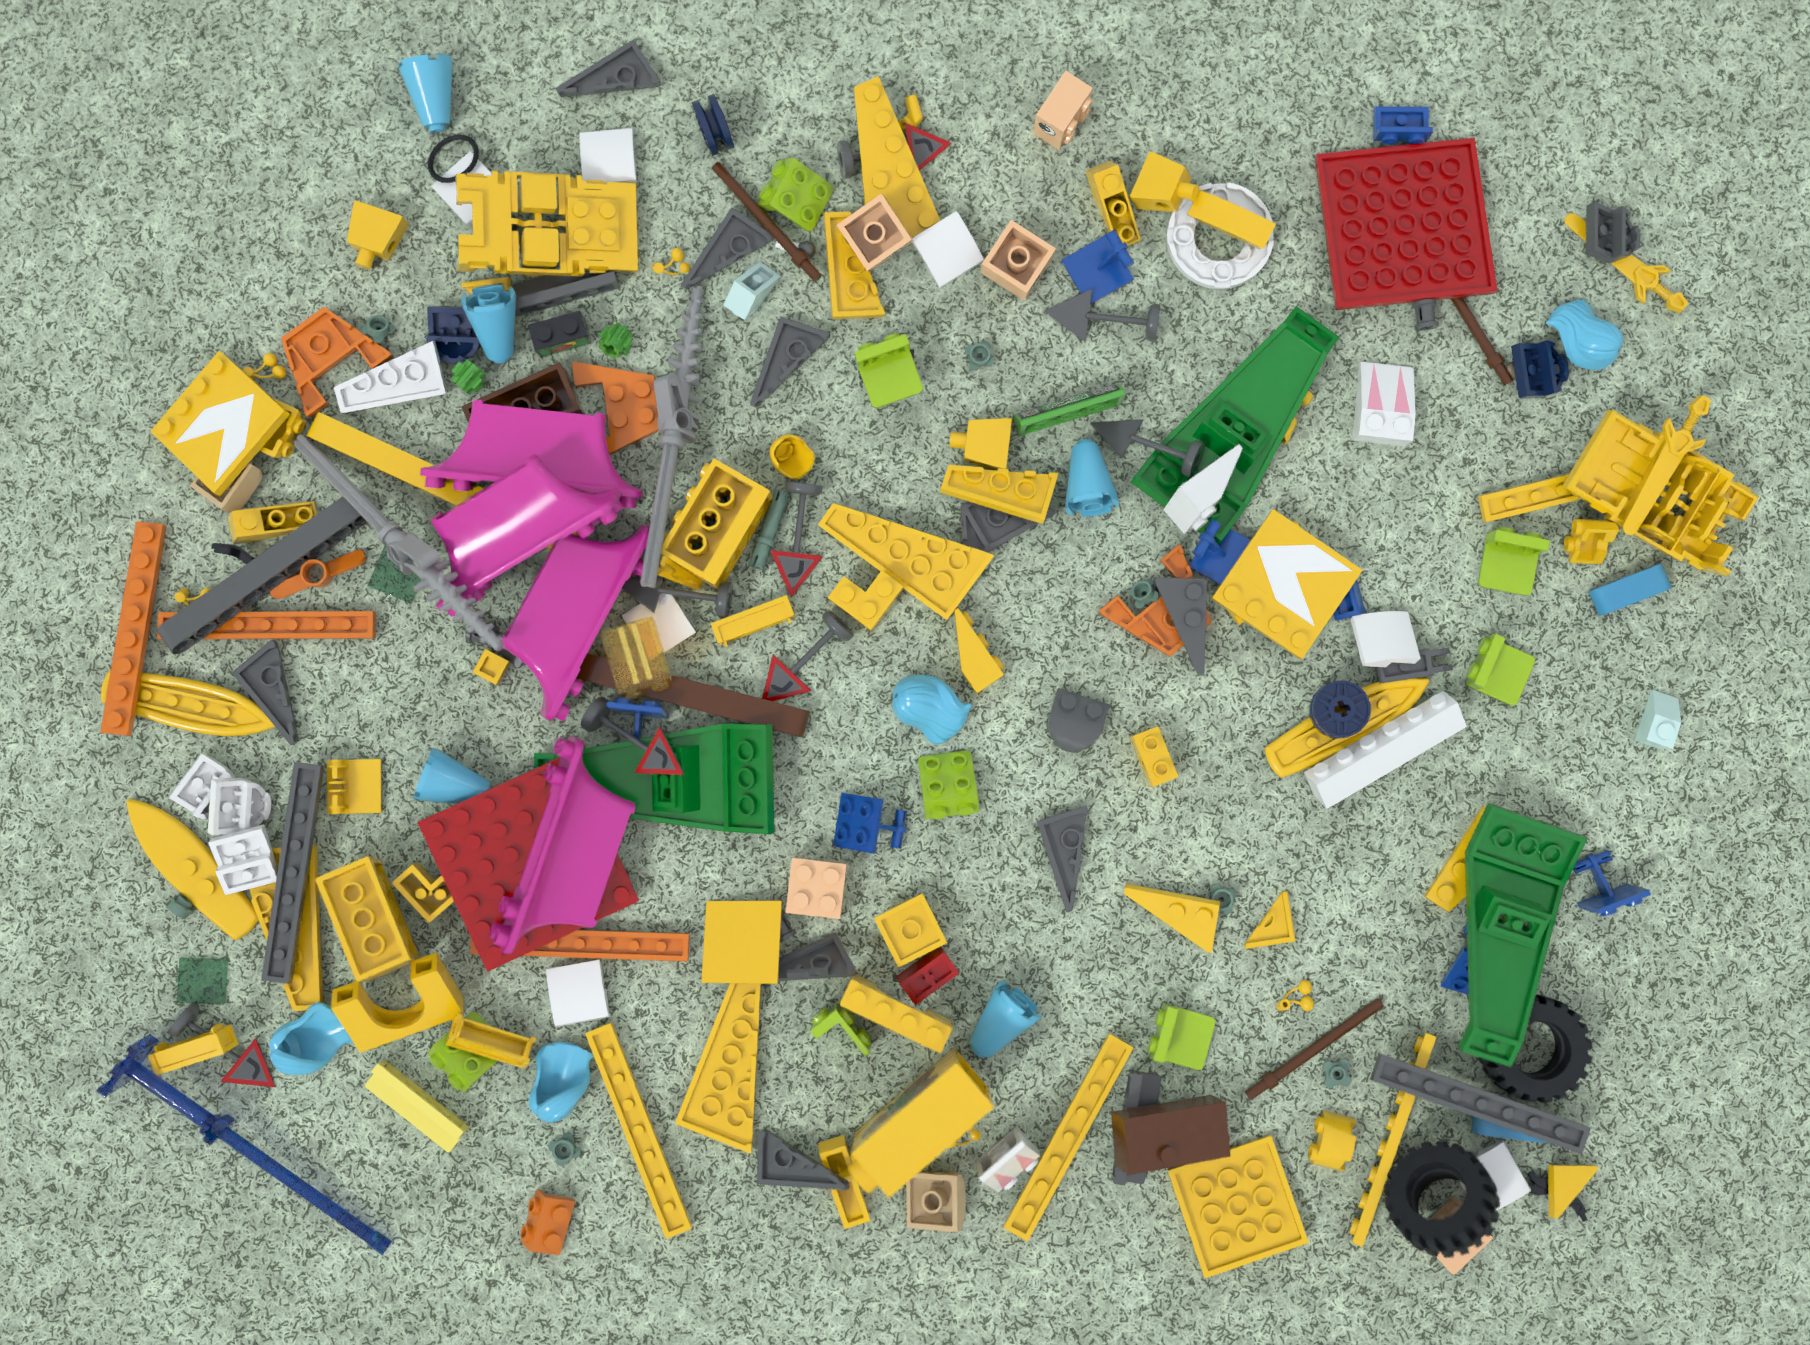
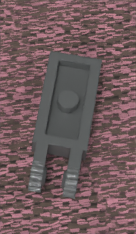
M1449 648L1418 650L1421 659L1415 664L1391 662L1387 667H1375L1377 681L1386 683L1453 670L1452 664H1441L1433 667L1431 661L1433 656L1441 657L1450 654Z

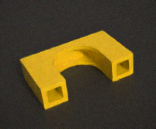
M437 952L411 961L410 980L421 996V1000L410 1008L403 1010L383 1009L372 1002L361 983L356 981L332 990L331 1009L360 1053L397 1039H402L419 1031L427 1030L444 1022L452 1021L457 1013L464 1016L463 995Z
M859 975L851 977L841 998L840 1006L941 1054L953 1028L950 1019L930 1009L921 1011L906 1005L877 988L878 984Z

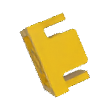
M923 893L909 898L874 917L898 968L947 943Z

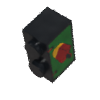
M580 311L528 325L534 350L541 358L592 344L585 317Z

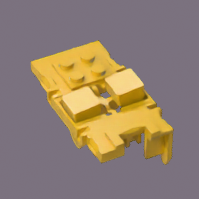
M492 170L491 175L486 176L478 173L456 174V205L472 204L473 235L458 234L459 261L456 271L473 272L474 269L493 267L494 273L524 274L526 276H583L584 271L600 274L612 271L630 273L638 271L636 183H604V180L584 181L582 180V175H576L575 178H571L568 174L504 171L503 174H499L497 170ZM517 179H520L517 198ZM556 181H557V184H558V215H563L564 221H556V222L542 221V215H541V213H543V214H554L555 211H556V208H557ZM519 208V214H523V212L533 213V220L522 221L517 218H511V213H518ZM511 224L526 227L524 228L522 237L520 239V259L522 268H519L518 231H512ZM564 227V233H559L558 240V230L548 228ZM558 262H560V270L551 269L552 267H556Z

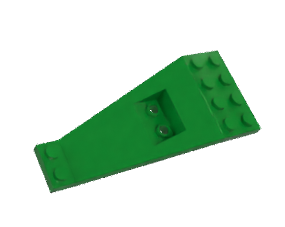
M1295 306L1285 321L1160 443L1186 453L1194 441L1204 442L1203 456L1194 476L1238 444L1243 448L1222 497L1214 506L1217 510L1207 518L1208 522L1197 530L1199 533H1204L1211 519L1219 522L1221 527L1214 536L1218 545L1248 506L1327 354L1340 338L1297 306ZM1155 449L1130 483L1163 507H1166L1178 488L1191 478L1182 474L1184 459Z
M723 723L665 734L685 775L634 773L645 751L630 741L583 749L582 760L593 779L613 794L635 803V812L630 814L629 819L723 832L774 833L772 724ZM654 736L640 738L639 740L649 746ZM534 753V769L559 758L558 754Z
M1491 803L1487 804L1465 850L1469 1024L1458 1047L1464 1053L1511 1067L1525 1038L1564 886L1588 839L1581 834ZM1501 914H1504L1501 919H1498Z

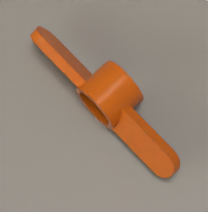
M355 550L326 563L316 559L308 560L301 566L300 573L286 579L272 589L270 594L273 598L281 599L311 586L316 588L326 587L332 581L333 576L362 565L366 561V555L362 550ZM320 564L324 569V576L319 582L313 583L309 578V572L313 566Z

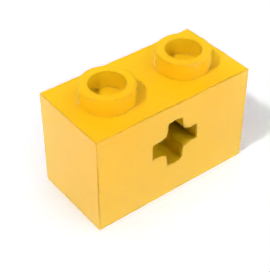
M1158 726L1129 737L1149 787H1155L1179 777Z

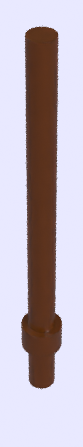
M716 162L712 166V170L792 257L791 261L798 269L802 268L814 282L818 281L822 274L809 261L810 257L793 244L720 162Z
M1463 297L1452 298L1451 301L1487 358L1485 361L1489 368L1494 369L1504 386L1514 381L1503 364L1505 360L1501 353L1495 351Z
M1376 998L1279 1068L1262 1075V1080L1247 1089L1245 1094L1250 1100H1253L1267 1089L1271 1091L1279 1085L1278 1081L1378 1012L1384 1005Z

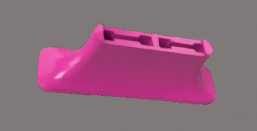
M473 400L469 424L457 449L443 462L434 466L423 467L420 471V475L426 476L425 487H445L446 478L454 479L453 490L470 491L473 490L474 481L496 482L525 464L531 455L536 454L552 474L575 490L601 494L618 489L622 494L620 502L623 507L636 508L637 498L643 497V489L627 483L616 471L607 447L606 415L595 412L594 416L484 404V400Z
M536 454L531 455L529 460L522 466L444 514L440 511L430 521L437 530L448 552L451 573L457 572L458 577L450 584L455 587L465 584L467 589L460 595L466 600L474 597L476 602H478L486 595L484 592L493 585L490 580L558 539L565 538L577 531L581 538H585L595 531L594 526L600 521L604 525L612 522L618 517L617 512L623 508L619 501L622 494L618 489L601 494H588L577 491L552 474ZM441 598L436 603L439 611H441L440 607L444 604ZM453 609L447 610L451 617L456 615Z
M640 525L630 537L619 541H595L581 538L574 534L555 541L505 635H500L504 643L503 648L525 663L539 681L543 691V703L540 715L543 718L552 721L555 717L564 721L567 717L570 706L563 703L568 693L576 697L582 689L583 682L576 679L586 654L625 581H628L631 574L634 576L642 575L644 560L640 557L643 551H646L649 525Z
M572 735L569 736L568 740L558 737L555 742L553 753L558 754L561 758L558 766L549 764L545 771L544 779L551 783L550 795L519 885L515 888L513 897L503 896L500 901L498 911L503 913L504 923L494 922L490 930L489 938L493 939V944L498 945L500 950L506 954L513 952L518 941L527 932L538 927L553 924H570L593 928L596 925L597 920L595 916L630 814L635 812L634 802L608 791L588 773L582 760L584 742Z

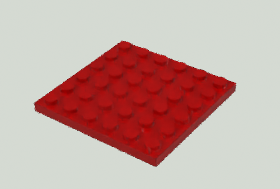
M1475 138L1316 154L1314 159L1335 311L1413 303L1423 299L1442 300L1491 295L1498 291Z
M561 757L417 822L487 972L583 928V926L570 924H553L535 928L527 932L518 941L511 954L503 953L498 945L493 944V939L489 938L493 923H504L503 913L498 911L500 901L503 896L512 898L516 886L519 885L545 810L551 783L544 779L546 768L549 764L558 766ZM618 853L595 916L597 921L639 901Z

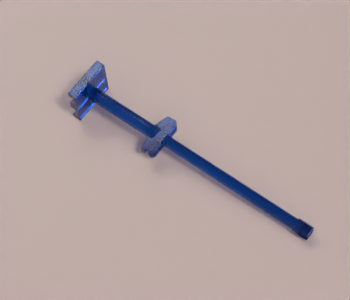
M151 1034L127 1048L126 1051L129 1054L110 1071L112 1077L109 1081L96 1090L102 1096L107 1097L126 1085L130 1079H133L200 1127L199 1132L204 1135L202 1139L205 1143L212 1145L218 1139L222 1140L365 1241L366 1245L379 1254L383 1255L392 1243V1240L379 1231L373 1230L230 1129L229 1126L234 1122L233 1117L225 1114L223 1117L220 1114L213 1115L142 1065L145 1058L159 1041Z

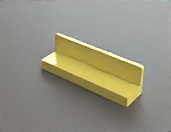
M386 1060L379 1062L371 1071L373 1075L367 1081L365 1087L446 1152H450L469 1129L466 1123Z

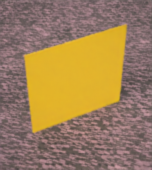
M706 901L701 983L778 984L782 901Z

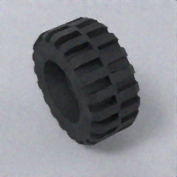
M1536 994L1528 1024L1542 1022L1551 1029L1555 1040V1050L1550 1062L1539 1071L1527 1073L1518 1068L1515 1060L1512 1066L1509 1067L1478 1057L1481 1064L1485 1065L1486 1068L1483 1071L1487 1077L1494 1080V1084L1500 1089L1528 1102L1551 1103L1553 1097L1558 1100L1567 1097L1565 1092L1567 1090L1574 1092L1579 1087L1577 1083L1579 1078L1585 1080L1589 1073L1584 1070L1586 1064L1592 1063L1593 1056L1588 1055V1049L1593 1048L1592 1040L1585 1037L1589 1030L1586 1024L1579 1022L1581 1019L1579 1014L1569 1009L1568 1005L1553 998Z
M1429 1141L1422 1143V1148L1416 1150L1415 1147L1408 1149L1407 1152L1409 1154L1405 1158L1399 1156L1395 1161L1397 1167L1395 1169L1390 1168L1387 1174L1390 1183L1386 1182L1384 1184L1383 1192L1387 1196L1384 1199L1385 1208L1389 1212L1388 1216L1392 1223L1413 1247L1419 1251L1425 1250L1431 1256L1437 1257L1439 1252H1441L1445 1258L1454 1257V1252L1459 1251L1461 1255L1470 1253L1469 1247L1475 1245L1476 1248H1479L1484 1244L1481 1240L1484 1235L1490 1237L1494 1231L1491 1223L1498 1222L1499 1213L1496 1208L1500 1207V1198L1496 1193L1497 1187L1482 1162L1472 1152L1465 1151L1462 1146L1454 1143L1450 1147L1446 1141H1437L1436 1146H1433ZM1441 1179H1455L1464 1184L1465 1198L1460 1208L1454 1214L1438 1220L1427 1219L1419 1214L1418 1203L1420 1196L1430 1184Z

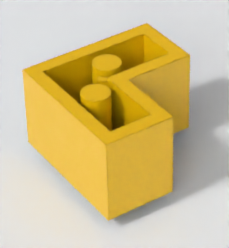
M883 571L879 573L866 592L843 576L828 596V600L872 632L902 593L904 587Z
M418 861L413 863L392 882L396 889L428 923L454 902L442 875L435 880Z

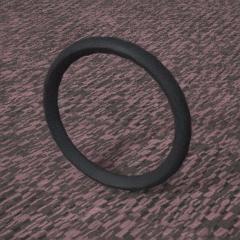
M461 134L452 135L444 138L433 148L428 158V171L435 180L442 183L456 182L455 176L449 178L441 177L436 174L433 168V161L437 152L444 145L454 140L467 141L471 144L474 151L470 165L460 174L467 175V173L474 169L479 158V149L477 143L471 137Z

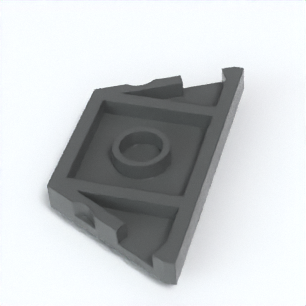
M969 501L960 506L962 544L986 552L996 549L1040 524ZM1050 507L1047 510L1045 520L1055 515L1054 510Z

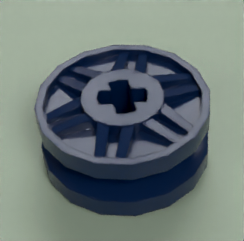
M715 94L707 96L709 109L704 110L698 100L691 103L703 138L708 145L711 155L714 156L719 154L718 140H722L728 150L735 147L723 111Z
M1346 680L1333 681L1319 688L1312 696L1309 705V715L1314 727L1321 734L1333 739L1347 738L1359 733L1368 723L1371 714L1370 701L1365 691L1357 684ZM1338 705L1340 707L1344 706L1345 712L1341 714L1335 713L1334 708Z

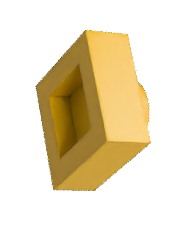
M484 649L472 673L495 685H499L511 661L488 649Z

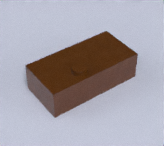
M560 362L477 399L484 400V404L586 415L571 380ZM472 402L461 406L468 424Z
M1213 1095L1111 1112L1115 1167L1128 1175L1231 1157L1226 1101Z

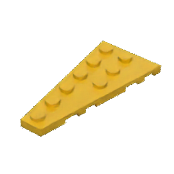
M877 76L854 86L864 204L866 205L880 194H883L913 238L938 223L940 219L880 78Z
M833 503L818 523V526L879 571H883L892 577L906 591L946 620L950 618L995 556V554L837 503Z
M317 845L312 846L292 983H282L293 1011H306L316 1002L323 1003L319 888L315 880L318 877ZM281 847L272 848L277 864V869L279 865ZM276 882L249 889L252 896L251 901L266 940L268 938Z
M730 983L675 1124L751 1154L761 984Z

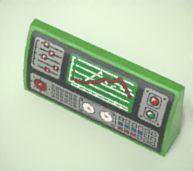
M1117 383L1014 414L1012 418L1019 437L1120 406L1126 394L1122 386Z

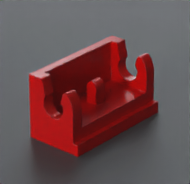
M940 946L924 955L896 977L902 989L914 1005H917L960 973Z

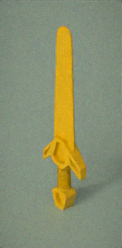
M1569 213L1564 219L1565 224L1586 242V221L1574 213ZM1632 254L1611 263L1633 282L1635 298L1642 304L1646 302V291L1653 290L1655 294L1658 293L1659 297L1666 300V309L1678 314L1689 304L1681 292L1674 294L1667 290L1668 288L1665 289L1663 284L1659 283V275L1671 272L1665 265L1647 266Z
M1698 395L1688 405L1690 413L1680 430L1674 429L1670 418L1665 420L1662 426L1665 445L1623 524V532L1625 534L1633 535L1637 532L1687 452L1703 447L1707 439L1693 441L1691 432L1698 421L1697 419L1701 415L1708 414L1711 399L1704 395Z

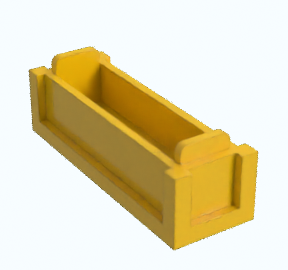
M785 595L710 624L718 644L729 648L728 643L787 620L789 624H792L791 619L796 617L789 598Z
M457 1013L453 1019L445 1045L519 1068H526L530 1062L529 1054L536 1042V1037L531 1036L527 1038L463 1018L462 1014Z
M222 1023L213 1026L209 1032L167 1045L166 1042H161L154 1046L155 1052L149 1054L148 1058L155 1076L222 1055L239 1045V1042L231 1024L223 1027Z

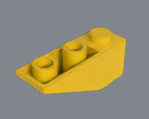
M1107 161L1085 170L1092 195L1108 232L1116 230L1122 243L1125 242L1127 246L1141 241L1118 164Z
M315 501L231 511L228 517V524L232 543L257 542L290 534L317 515Z
M957 608L954 611L961 673L973 691L978 694L1003 677L1004 674L1001 670L1005 667L996 655L991 657L986 649L989 647V644L981 633L976 635L971 628L974 622L966 611L961 613Z

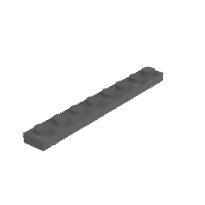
M294 762L262 981L292 983L324 765Z
M1378 1053L1370 1080L1580 1154H1583L1591 1129L1575 1121Z

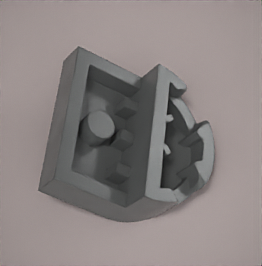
M1597 202L1586 205V254L1606 263H1614L1638 250L1641 239L1638 225L1632 226L1628 218L1631 212L1623 206L1613 210Z
M1058 688L1047 720V732L1050 733L1055 741L1054 744L1058 748L1066 752L1079 753L1096 743L1102 732L1110 704Z

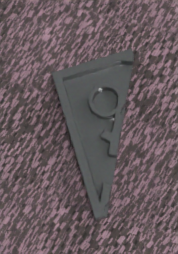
M631 40L555 89L562 98L660 87L662 84L635 41Z
M731 207L681 283V287L685 290L691 288L772 242L774 237Z
M780 316L750 405L756 408L761 405L828 340L829 332Z
M1155 577L1153 583L1163 599L1165 609L1169 613L1178 637L1189 655L1188 658L1192 667L1195 668L1197 674H1204L1207 579Z
M270 640L231 673L290 745H295L299 738L280 650L276 640Z
M1087 805L1036 821L1066 912L1073 910L1075 902L1076 884L1088 812Z
M836 933L779 957L778 981L851 977L857 975L856 969Z
M767 1129L758 1130L757 1184L834 1190L849 1189L848 1180Z

